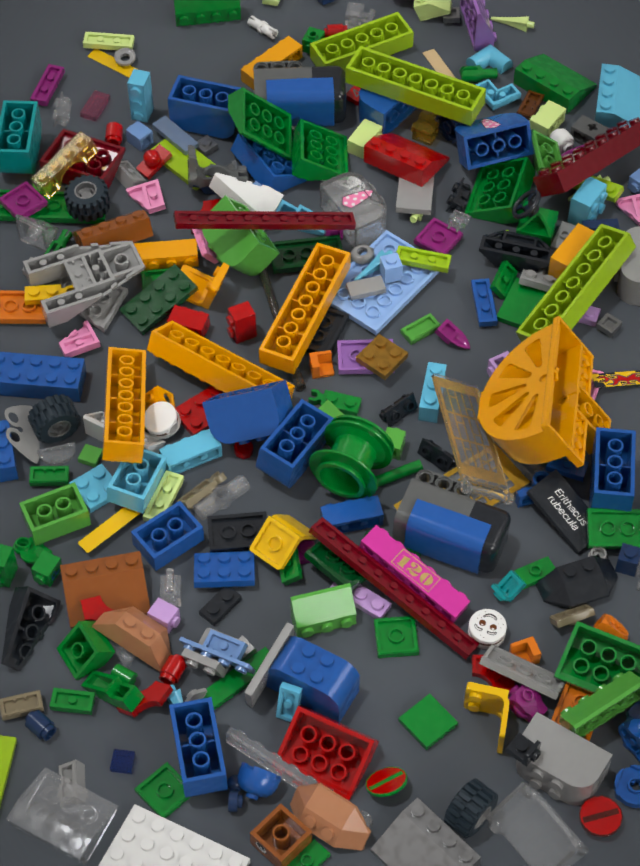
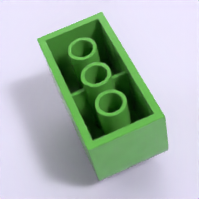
M225 195L211 211L250 210L246 205ZM202 229L203 235L209 243L208 247L216 253L217 260L222 264L224 262L230 265L232 269L248 276L260 274L280 254L263 229Z

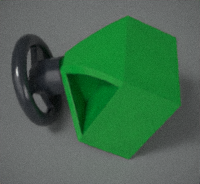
M535 189L529 190L517 199L512 208V216L515 219H520L516 233L539 237L550 248L557 227L559 211L539 207L541 193ZM522 209V213L518 214L517 211Z

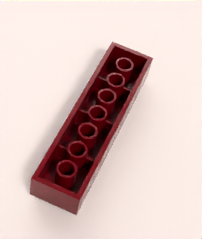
M639 117L633 118L629 122L627 120L618 122L617 127H611L606 130V133L595 136V140L584 143V147H578L573 150L572 154L561 157V161L551 163L550 168L538 171L539 174L533 177L537 190L541 193V197L567 192L639 147Z

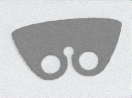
M19 405L7 408L5 410L7 421L11 425L23 429V432H20L18 429L8 428L6 430L7 439L20 453L37 464L40 454V442L28 421L29 411L33 407ZM12 412L17 415V423L9 419V413ZM10 432L17 433L20 441H13L10 437Z

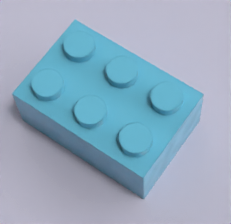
M144 449L142 463L121 462L107 486V501L144 514L166 471L167 456Z

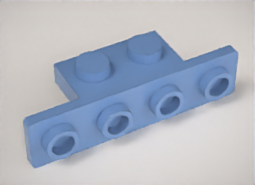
M212 629L203 645L184 637L179 639L184 645L183 649L187 648L211 659L214 658L225 667H229V665L234 666L236 671L245 675L247 672L254 675L256 671L250 664L241 661L248 647L245 642Z

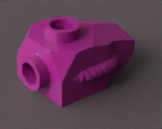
M516 684L510 689V696L508 697L509 709L518 718H523L530 723L536 712L544 715L548 710L538 691L523 684L520 686Z

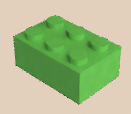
M75 482L19 503L22 517L35 546L91 525L89 511Z

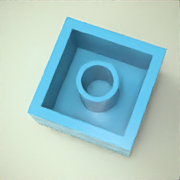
M592 177L587 178L571 198L567 222L577 225L578 223L582 224L584 220H596L598 214H602L606 206L604 201L608 195L606 192L607 184Z

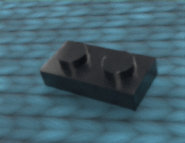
M223 587L199 610V615L215 626L242 600V597L231 587Z

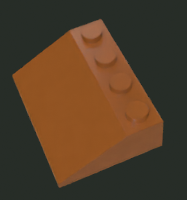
M137 210L71 232L74 241L79 247L91 246L90 243H98V245H110L109 242L133 241L134 243L154 236L150 217L144 210Z
M140 551L60 565L71 629H73L78 621H85L80 600L99 595L104 604L113 610L134 606L147 615L150 604Z

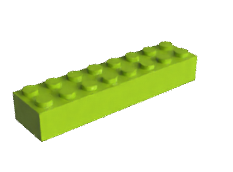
M363 46L358 48L345 68V83L469 126L473 124L485 104L486 88Z
M600 224L518 328L516 334L521 342L537 331L553 324V318L560 316L572 330L636 248L630 233Z

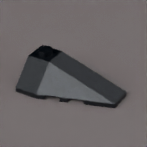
M29 586L15 588L9 606L2 665L21 671L34 652L33 649L38 641L43 639L45 631L55 621L61 603L60 600Z

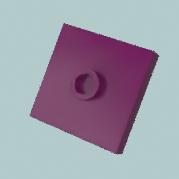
M27 181L0 197V204L19 222L48 205V201Z
M433 218L415 237L414 244L427 251L448 254L463 238V232Z

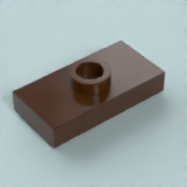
M528 90L517 114H521L530 120L531 116L536 115L540 108L544 95Z

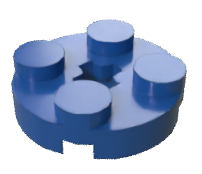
M630 765L628 768L621 769L616 775L614 781L615 797L628 807L640 809V790H633L630 784L634 785L637 782L640 787V765Z

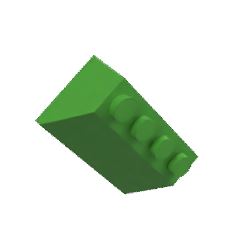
M631 671L625 674L623 672L619 673L608 685L602 684L591 696L586 695L574 707L569 706L560 713V725L583 738L640 700V677Z

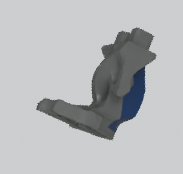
M188 145L189 188H199L204 194H217L209 187L216 172L236 177L237 180L242 182L248 181L246 166H237L236 160L225 166L210 164V166L205 168L200 167L196 157L195 146Z

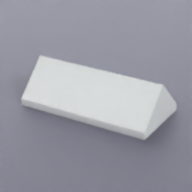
M99 411L85 414L83 416L85 433L103 442L104 412ZM144 431V449L159 453V449L163 448L166 442Z

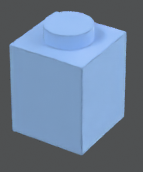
M398 253L380 256L379 270L385 284L402 280L403 265Z

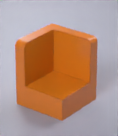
M331 350L309 353L312 379L334 376Z
M533 636L510 644V653L533 664L540 663L541 652Z

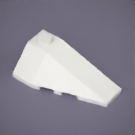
M217 172L214 174L209 185L221 198L226 195L246 205L250 211L275 212L284 196L269 186L254 185L251 181L242 182L237 180L236 177Z

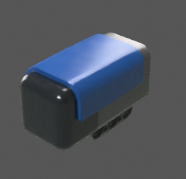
M299 61L258 62L254 65V94L290 113L292 126H296L300 118L321 127L334 126V123H340L345 120L347 94L343 68L339 66L302 67V63Z
M424 469L419 471L415 479L412 478L395 515L392 538L400 541L407 549H412L443 563L478 574L479 571L490 573L497 566L506 544L511 517L505 510L471 499V487L467 483Z

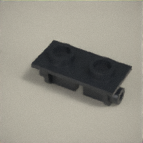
M464 177L459 183L455 182L451 189L453 194L446 201V204H448L446 212L450 208L457 214L463 211L466 203L465 200H467L471 191L470 185L463 183Z
M414 393L403 394L401 398L394 402L393 406L390 405L381 410L379 417L382 420H387L388 427L393 426L418 408Z
M422 438L417 452L419 455L445 473L450 470L451 465H456L454 455H451L446 450L442 451V448L435 444L433 440Z

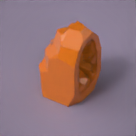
M606 613L593 626L619 638L628 639L629 633L627 629L613 616Z

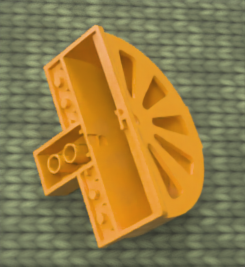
M560 316L553 318V324L537 331L521 342L498 365L483 392H481L477 419L490 437L510 458L517 462L542 464L566 456L578 468L584 465L585 450L589 455L592 454L596 427L611 428V419L590 396L594 356Z

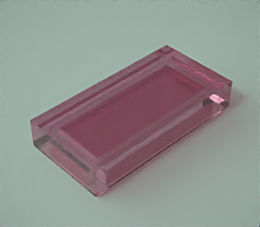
M95 90L81 110L80 117L96 121L109 102L110 95Z

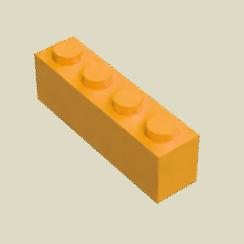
M287 36L262 55L256 57L252 62L243 66L241 69V81L254 90L253 67L256 63L298 61L303 58V46L290 36Z
M196 239L134 243L145 265L144 270L167 269L174 264L178 268H181L183 265L199 267Z

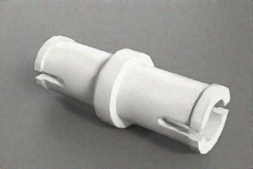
M250 16L251 18L247 21L249 26L257 29L258 33L265 34L271 39L277 37V29L269 26L266 21Z

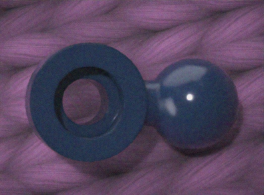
M235 774L227 780V785L230 789L228 812H238V808H242L243 795H239V791L242 789L238 784V775Z

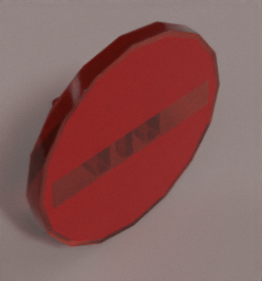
M599 795L585 800L580 808L579 819L584 830L591 835L608 837L616 833L621 827L623 815L617 802L609 797Z

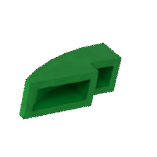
M93 670L81 685L88 692H95L96 697L129 712H133L144 698V695L135 685L122 682L118 676Z

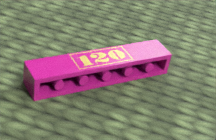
M376 525L361 540L360 548L453 623L467 609L470 601L464 593L458 592L453 588L448 580L442 579L432 567L426 566L416 554L410 553L400 541L394 540L385 529Z

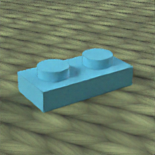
M282 682L278 696L277 718L289 722L292 721L297 707L300 706L303 688Z

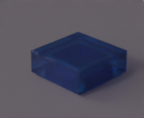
M114 749L110 771L132 774L136 755L135 751Z

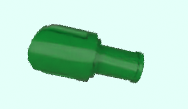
M480 65L462 66L459 71L462 81L481 82L483 79H497L498 77L497 68L482 69Z
M63 229L59 238L51 242L44 254L50 253L51 250L56 251L66 248L73 234L69 231L66 236L68 230Z

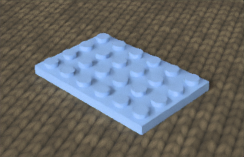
M388 230L383 232L370 245L374 249V258L381 250L384 253L388 250L396 253L399 245L415 248ZM353 261L330 307L348 313L349 319L377 335L439 273L438 271L403 265L402 280L386 283V293L351 300L346 283L354 281L372 262L361 265ZM380 270L369 274L363 279L381 275Z

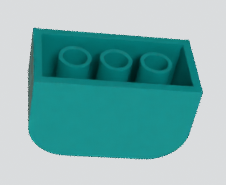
M3 100L0 115V173L35 174L42 133L38 101Z

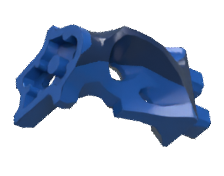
M638 701L626 712V721L619 725L618 731L622 738L623 746L630 750L640 763V701Z

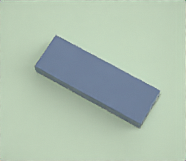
M163 116L152 124V128L185 156L188 155V145L195 146V149L199 147V143L167 116Z

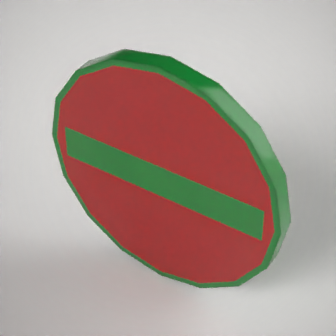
M385 767L371 774L366 780L365 786L368 793L372 796L387 797L402 790L407 784L408 777L406 772L399 767Z

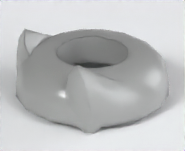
M121 48L114 54V59L120 66H130L136 58L133 49ZM128 56L130 59L122 61L121 57Z
M364 244L357 245L351 251V258L354 262L361 265L369 263L374 258V249ZM365 250L367 254L359 255L358 251Z

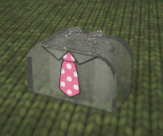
M346 172L320 183V208L323 212H353L356 222L355 230H343V237L352 248L361 244L370 246L386 231L387 206L385 200L381 195L379 196L375 187L362 175Z

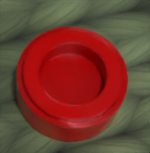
M236 442L234 445L235 455L241 459L249 458L253 454V444L249 442L239 445V442Z

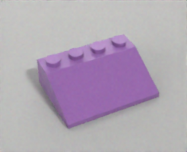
M460 0V9L474 51H480L490 44L494 46L497 36L496 32H493L492 21H489V11L485 9V0Z

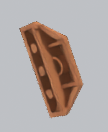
M134 606L104 612L92 626V628L159 672L169 655H171L167 628Z
M321 783L297 787L290 806L294 816L312 831V834L335 848L360 851L364 849L371 830L366 826L365 820L356 805Z

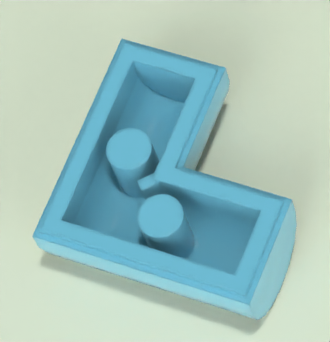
M490 44L466 60V65H480L482 69L491 66L492 68H497L498 73L502 74L513 67V61Z
M489 79L476 84L486 88L485 102L493 111L521 98L520 91L512 83L500 89H497Z

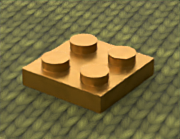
M378 334L356 356V362L386 380L408 358V352Z

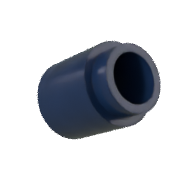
M40 710L31 711L25 718V726L39 739L47 741L57 730L54 722Z

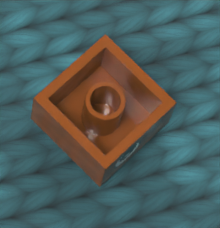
M281 803L250 832V843L274 866H287L313 841L312 831Z

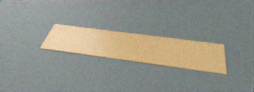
M435 49L423 52V55L436 72L455 78Z

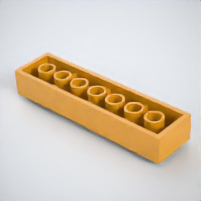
M316 243L259 348L260 364L294 375L351 267L350 252Z
M170 321L151 331L147 351L153 353L156 357L166 360L170 365L179 367L185 373L192 374L199 378L200 381L214 386L219 391L226 393L283 380L174 321ZM287 382L290 397L292 398L295 385Z
M108 347L102 460L142 463L145 430L146 350Z

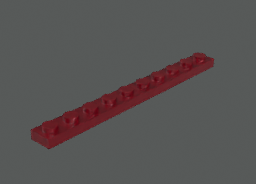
M174 211L173 215L176 229L355 230L356 227L353 212Z
M322 517L311 526L310 534L465 660L479 646L478 642Z

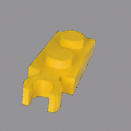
M61 284L25 286V305L41 304V300L72 291L74 288L72 285L62 288Z

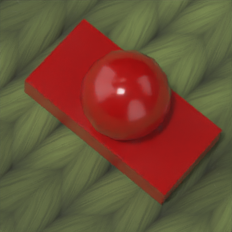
M159 144L155 149L147 150L144 153L143 161L136 167V170L150 180L172 157V154Z

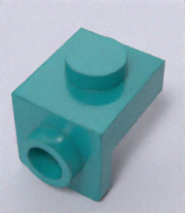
M510 570L498 584L493 583L491 588L495 591L493 593L495 597L500 601L511 602L527 584L515 571Z

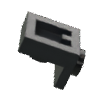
M518 733L506 747V752L527 767L531 761L535 762L541 755V742L537 740L533 743L524 735Z

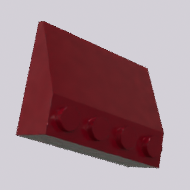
M63 129L39 160L41 176L69 185V181L75 180V177L93 175V177L98 176L100 179H103L109 189L126 148Z

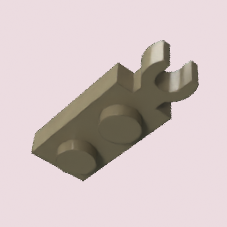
M217 471L209 479H205L178 499L177 502L181 501L187 509H192L199 504L202 498L212 495L213 490L218 487V484L225 481L227 477L224 472L219 473Z

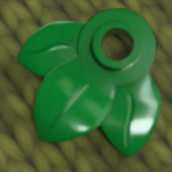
M20 537L13 544L14 552L20 554L21 559L27 563L35 564L43 550L52 554V551L43 545L44 543L35 546L32 537Z

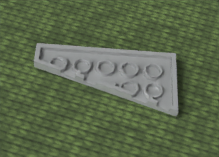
M68 276L43 284H61L62 288L72 285ZM118 287L79 315L105 333L128 295V288Z

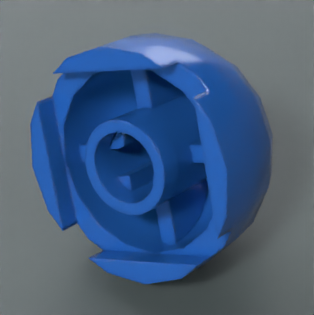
M242 762L238 773V784L242 790L247 792L246 797L258 800L259 797L266 798L271 796L277 790L282 777Z

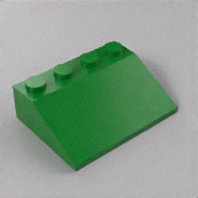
M173 0L177 27L241 20L240 0Z
M545 54L525 59L515 68L513 83L526 91L531 90L543 94V101L547 102L550 100L566 108V114L571 112L597 87V84Z
M243 87L229 94L228 111L239 133L276 154L291 160V114Z
M300 118L292 132V175L307 181L347 180V136Z
M529 158L512 159L480 167L464 215L500 224L519 222L520 219H515L512 216V208L517 199L531 189L533 177L536 173ZM522 209L519 210V211H517V213H518V214H521V213H522Z
M577 621L554 678L595 693L599 686L602 684L608 685L619 673L623 672L625 674L631 671L640 677V645Z

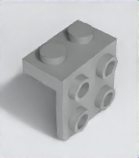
M212 628L205 630L198 644L203 645ZM185 648L181 654L188 666L194 669L198 667L211 676L217 675L224 678L229 667L223 666L218 660L201 655L197 651L194 652Z

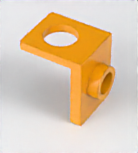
M157 385L145 393V411L156 402H167L164 394L167 395L170 404L175 408L173 393Z

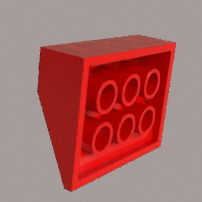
M394 133L373 136L364 145L365 163L420 187H423L450 160V157Z
M298 706L273 765L312 784L321 783L350 801L372 760L379 741L305 706Z

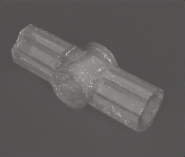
M239 475L225 485L216 486L213 489V493L193 505V509L200 519L205 520L207 516H211L218 510L228 509L233 500L250 490V485L243 475Z

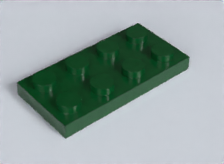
M340 235L272 242L280 252L272 261L273 274L302 271L317 242L342 250Z
M174 264L122 306L119 311L144 335L169 315L174 305L180 306L199 289Z

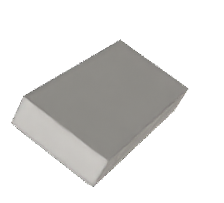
M381 275L346 283L351 300L386 293V287Z

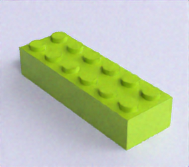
M395 12L310 43V59L315 66H339L345 72L346 66L360 46L386 55H392L413 47L414 32L400 13Z

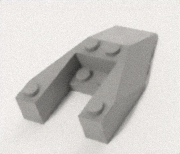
M133 241L109 242L110 245L90 243L91 246L81 247L75 244L23 261L25 275L30 286L43 285L68 276L74 288L72 291L41 300L43 316L49 328L68 322L145 269V265Z

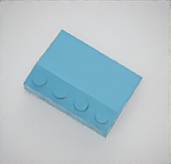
M602 64L595 121L611 128L617 127V123L623 120L629 122V120L636 117L640 119V76L619 65Z

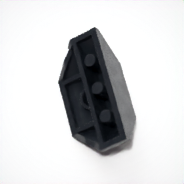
M505 230L483 235L479 246V252L494 266L500 267L501 263L507 260L517 271L521 272L523 269L538 271L548 267L550 257L554 251L539 237Z
M590 556L556 567L537 582L536 587L543 602L572 609L609 597L618 575L610 560Z

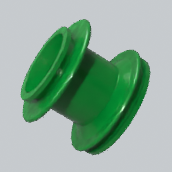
M339 415L333 418L325 428V440L331 449L318 450L311 454L309 458L310 469L320 484L336 495L358 499L365 496H373L378 489V482L371 469H382L391 463L394 444L389 435L375 423L359 416Z

